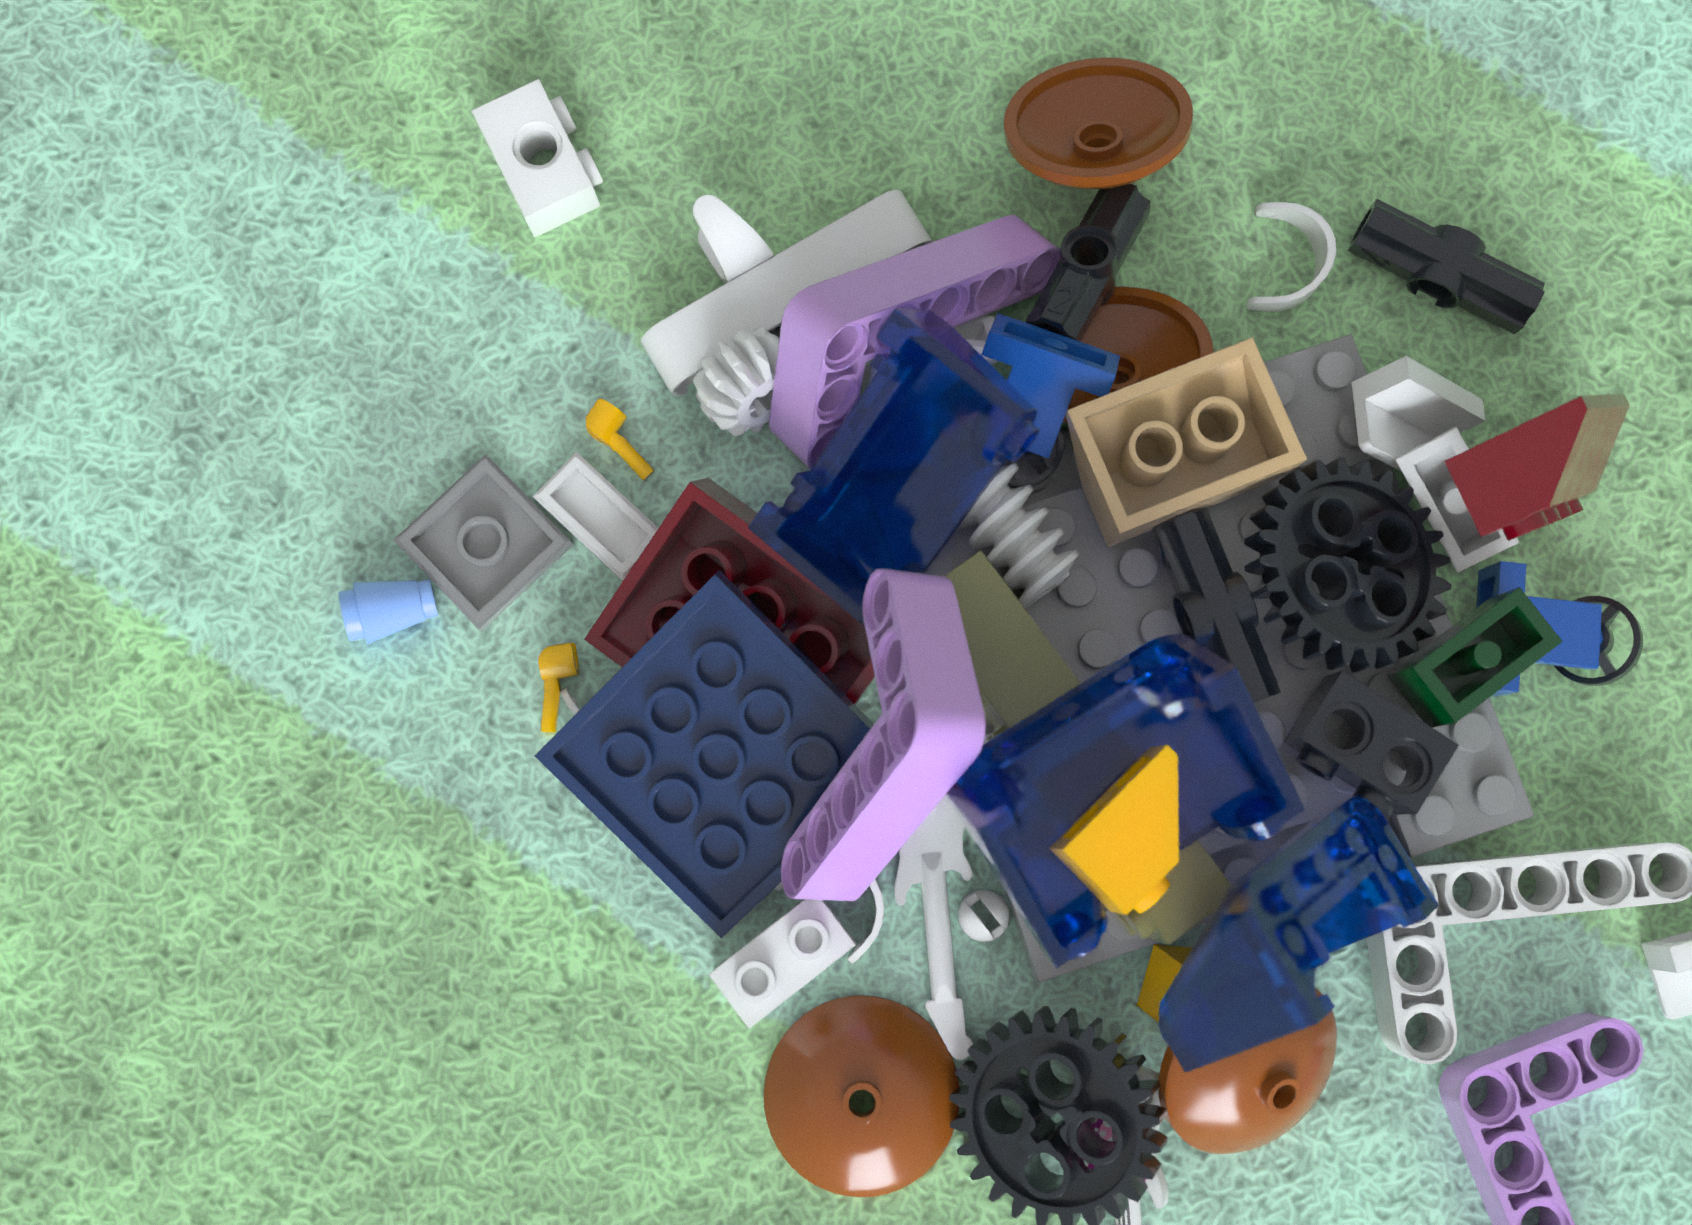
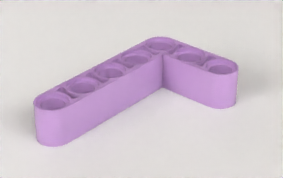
M1008 215L813 284L799 291L790 300L782 317L769 418L770 430L811 471L821 472L833 467L844 457L853 439L866 361L1039 294L1043 291L1060 260L1061 249L1021 218L1015 215Z
M876 569L866 584L863 596V619L882 714L789 839L784 849L781 864L782 886L788 898L835 901L857 900L972 764L982 748L986 724L984 709L955 589L951 580L945 576Z
M1588 1012L1574 1014L1456 1060L1447 1066L1442 1073L1439 1083L1441 1101L1492 1225H1521L1526 1211L1532 1207H1538L1540 1219L1538 1225H1575L1530 1115L1624 1079L1636 1071L1642 1062L1643 1045L1641 1037L1635 1028L1624 1020ZM1602 1029L1607 1040L1606 1051L1602 1057L1595 1061L1590 1049L1591 1040L1595 1033ZM1543 1053L1547 1062L1546 1075L1540 1082L1533 1084L1529 1075L1530 1063L1535 1056ZM1483 1076L1487 1084V1096L1481 1105L1471 1108L1467 1097L1468 1088L1475 1079ZM1510 1141L1514 1152L1513 1159L1507 1168L1497 1172L1494 1164L1495 1152L1500 1145Z

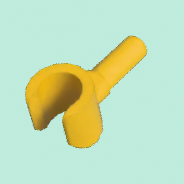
M601 398L598 399L586 416V429L588 433L604 445L609 446L614 452H617L644 481L655 470L632 447L627 439L617 433L627 419V416L608 401Z
M574 643L548 646L539 655L538 665L542 680L544 681V700L540 727L542 732H556L561 691L560 679L579 676L577 648Z

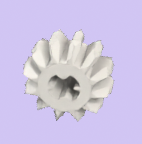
M764 327L755 329L750 334L741 329L737 331L733 340L726 344L719 341V349L713 355L705 356L701 359L704 369L698 372L692 380L698 390L696 397L701 402L700 408L709 420L716 422L721 430L727 429L735 437L744 434L749 429L756 434L760 432L765 423L769 422L779 338L776 335L770 334Z

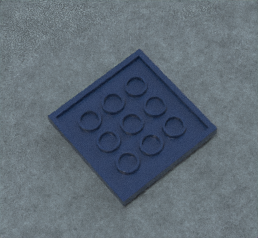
M719 570L535 754V757L722 938L782 882V857L789 839L865 738L874 723Z

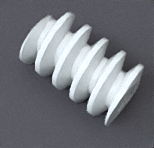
M1016 463L999 468L992 467L972 478L943 501L942 506L950 507L964 503L954 517V523L958 528L979 524L969 539L972 549L994 546L987 559L996 570L1009 567L1003 580L1011 591L1021 588L1025 590L1018 600L1024 608H1027L1070 577L1069 570L1080 554L1076 549L1059 554L1055 553L1053 549L1063 536L1064 531L1060 527L1040 532L1038 527L1049 510L1046 506L1029 511L1023 508L1024 503L1034 489L1031 485L1012 490L1007 484L1019 469Z

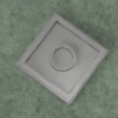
M486 454L394 539L397 545L480 631H483L573 546V543Z

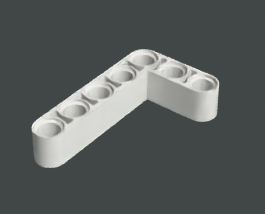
M1630 843L1385 867L1374 871L1366 878L1362 886L1361 902L1378 1028L1382 1041L1392 1052L1418 1063L1434 1064L1441 1062L1452 1053L1457 1043V1026L1442 925L1683 901L1692 895V852L1677 843ZM1654 857L1660 861L1663 868V878L1657 887H1655L1649 877V865ZM1590 863L1597 868L1600 876L1599 885L1592 894L1586 889L1583 882V873ZM1526 868L1531 871L1536 880V890L1528 901H1525L1518 889V878ZM1461 874H1464L1470 880L1473 888L1472 897L1463 908L1455 902L1452 894L1453 884ZM1400 880L1407 887L1409 902L1405 910L1396 915L1389 908L1387 891L1392 883ZM1407 946H1411L1416 952L1418 967L1413 976L1403 981L1396 969V959L1400 951ZM1421 1013L1427 1024V1033L1422 1042L1411 1047L1405 1036L1406 1025L1410 1018L1415 1014Z

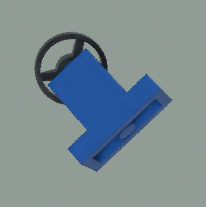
M997 313L981 355L1011 365L1012 368L999 404L992 407L983 416L977 427L974 439L975 456L979 466L985 471L992 468L987 462L985 454L1002 452L1011 461H1028L1040 475L1029 479H1011L1007 485L1009 488L1014 489L1026 485L1034 487L1047 480L1055 472L1062 459L1065 439L1061 425L1075 388L1099 397L1109 394L1117 373L1120 355ZM994 417L987 436L994 440L981 444L983 430ZM1056 441L1057 450L1055 459L1052 462V464L1048 467L1042 456L1046 458L1050 457L1051 451Z
M1499 561L1478 570L1476 608L1489 598L1520 587L1525 593L1526 564ZM1527 596L1563 641L1535 663L1553 665L1566 678L1588 686H1601L1618 681L1627 675L1637 664L1643 649L1642 629L1635 615L1618 601L1603 596H1586L1573 601ZM1602 605H1607L1608 607L1602 612ZM1621 611L1632 627L1633 647L1628 659L1616 670L1607 655L1614 645V636L1609 627ZM1600 665L1606 676L1596 678L1581 677L1571 673L1565 667L1594 670L1598 669ZM1520 675L1491 697L1519 692Z

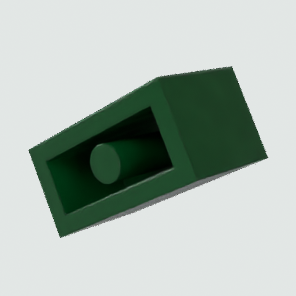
M1517 587L1486 600L1387 676L1420 719L1433 728L1458 722L1563 641L1522 589Z

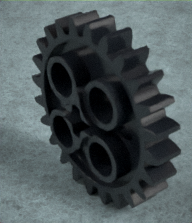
M1338 457L1327 465H1324L1320 459L1316 460L1303 469H1297L1280 479V485L1262 496L1266 506L1251 514L1250 520L1261 530L1244 539V545L1260 553V558L1245 565L1244 570L1245 572L1262 576L1264 584L1257 587L1250 594L1254 599H1270L1273 606L1263 618L1265 623L1275 622L1282 618L1287 624L1281 638V642L1284 645L1302 638L1305 640L1303 659L1308 661L1325 654L1328 670L1349 665L1352 673H1358L1372 667L1380 669L1399 662L1400 658L1420 650L1418 641L1434 636L1436 631L1430 620L1445 615L1447 611L1434 596L1451 590L1452 587L1451 583L1436 576V569L1451 563L1450 557L1433 552L1432 544L1438 542L1444 535L1442 531L1425 530L1422 523L1431 513L1429 507L1413 511L1408 505L1414 492L1411 486L1395 493L1391 490L1393 472L1388 470L1372 479L1369 461L1364 460L1349 469L1345 457ZM1319 520L1322 522L1325 530L1321 527ZM1312 580L1317 585L1319 594L1315 591Z
M1043 1006L1034 1014L1033 1022L1021 1010L1008 1019V1027L1000 1021L994 1024L985 1032L988 1041L980 1038L967 1050L973 1061L967 1060L955 1072L959 1079L967 1085H960L949 1097L950 1101L966 1109V1111L958 1114V1116L950 1121V1128L965 1131L969 1134V1138L957 1149V1153L964 1156H977L980 1163L970 1174L971 1179L978 1180L990 1176L995 1183L990 1190L988 1199L994 1202L1005 1193L1013 1197L1011 1216L1017 1219L1028 1206L1035 1209L1037 1225H1047L1054 1214H1058L1061 1225H1076L1080 1220L1081 1214L1088 1225H1100L1106 1217L1105 1209L1116 1219L1120 1218L1129 1206L1127 1198L1138 1202L1148 1189V1185L1143 1178L1152 1180L1161 1167L1160 1161L1152 1154L1160 1153L1168 1142L1166 1135L1152 1129V1127L1161 1124L1168 1114L1167 1108L1148 1104L1147 1102L1160 1087L1159 1080L1152 1079L1140 1081L1136 1075L1137 1071L1146 1061L1144 1054L1133 1056L1126 1060L1120 1052L1127 1036L1121 1033L1107 1043L1101 1038L1103 1019L1097 1017L1085 1030L1081 1029L1078 1026V1015L1074 1008H1070L1064 1013L1058 1024L1055 1023L1049 1006ZM1050 1060H1058L1065 1063L1074 1076V1084H1066L1060 1081L1051 1069ZM1020 1068L1027 1069L1029 1076L1021 1074ZM1001 1095L1009 1096L1019 1104L1023 1118H1016L1005 1110L1001 1102ZM1059 1113L1064 1120L1055 1123L1050 1116ZM1090 1118H1099L1106 1121L1112 1127L1116 1135V1141H1107L1099 1137L1092 1128ZM1040 1153L1054 1156L1060 1162L1063 1175L1049 1171L1044 1166ZM1084 1162L1093 1164L1094 1169L1088 1168Z

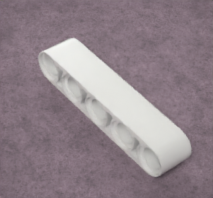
M901 190L888 191L661 320L643 335L641 344L673 396H682L689 392L686 386L692 384L695 375L704 369L701 359L705 356L713 355L719 349V341L726 344L733 340L737 331L743 329L750 334L753 330L764 327L770 334L779 336L785 308L799 291L813 284L933 241Z

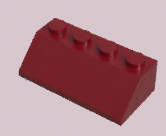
M1625 395L1579 396L1445 460L1444 462L1480 536L1483 537L1502 530L1507 541H1510L1583 511L1584 509L1579 498L1596 491L1630 406Z

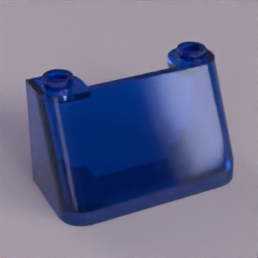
M894 309L876 336L890 348V354H877L870 366L877 370V373L812 469L796 473L790 482L795 489L785 500L784 506L779 508L772 501L765 502L748 527L749 530L863 626H865L863 619V596L871 574L876 569L925 574L1008 459L1016 462L1021 458L1039 433V429L1033 425L1037 416V410L960 333L932 310Z
M1170 634L1151 640L982 745L976 759L946 793L959 818L1039 946L1056 969L1071 959L1080 958L1092 952L1098 946L1101 936L1107 929L1108 918L1100 904L1101 901L1049 848L1149 747L1168 744L1178 755L1179 852L1217 827L1235 839H1247L1249 841L1265 840L1278 833L1284 823L1306 810L1236 667L1186 635Z
M1355 796L1329 808L1230 886L1160 1002L1158 1015L1161 1035L1170 1046L1185 1073L1318 1024L1335 1008L1328 994L1317 997L1314 986L1315 970L1331 959L1329 953L1401 924L1404 928L1426 919L1439 906L1387 820L1371 801L1361 796Z

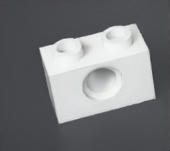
M539 79L471 110L534 237L600 207L593 187L603 183L601 175L588 149L585 148L576 153L567 135L577 129L561 96L549 100ZM553 150L556 152L554 158L544 165L530 164L531 158L539 151Z
M804 899L708 975L750 1029L856 946V941L825 900Z

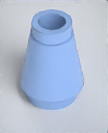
M430 579L418 582L417 580L353 582L354 589L338 592L342 617L349 641L365 638L367 644L423 622L427 618L438 616Z

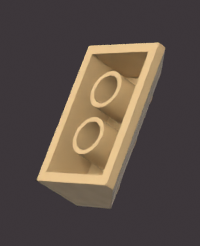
M1253 337L1071 408L1065 413L1082 489L1107 547L1151 531L1154 526L1162 524L1173 517L1192 510L1209 508L1284 478L1307 460Z

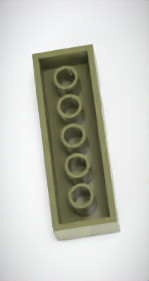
M980 550L945 575V577L951 580L955 589L984 709L985 721L993 731L986 738V741L1009 771L1019 766L1034 786L1026 792V795L1047 824L1052 825L1055 822L1059 825L1061 823L1067 831L1137 758ZM1179 814V862L1165 876L1170 882L1167 891L1154 905L1140 914L1134 908L1127 915L1112 912L1131 936L1137 933L1143 940L1149 938L1168 945L1172 944L1238 894Z

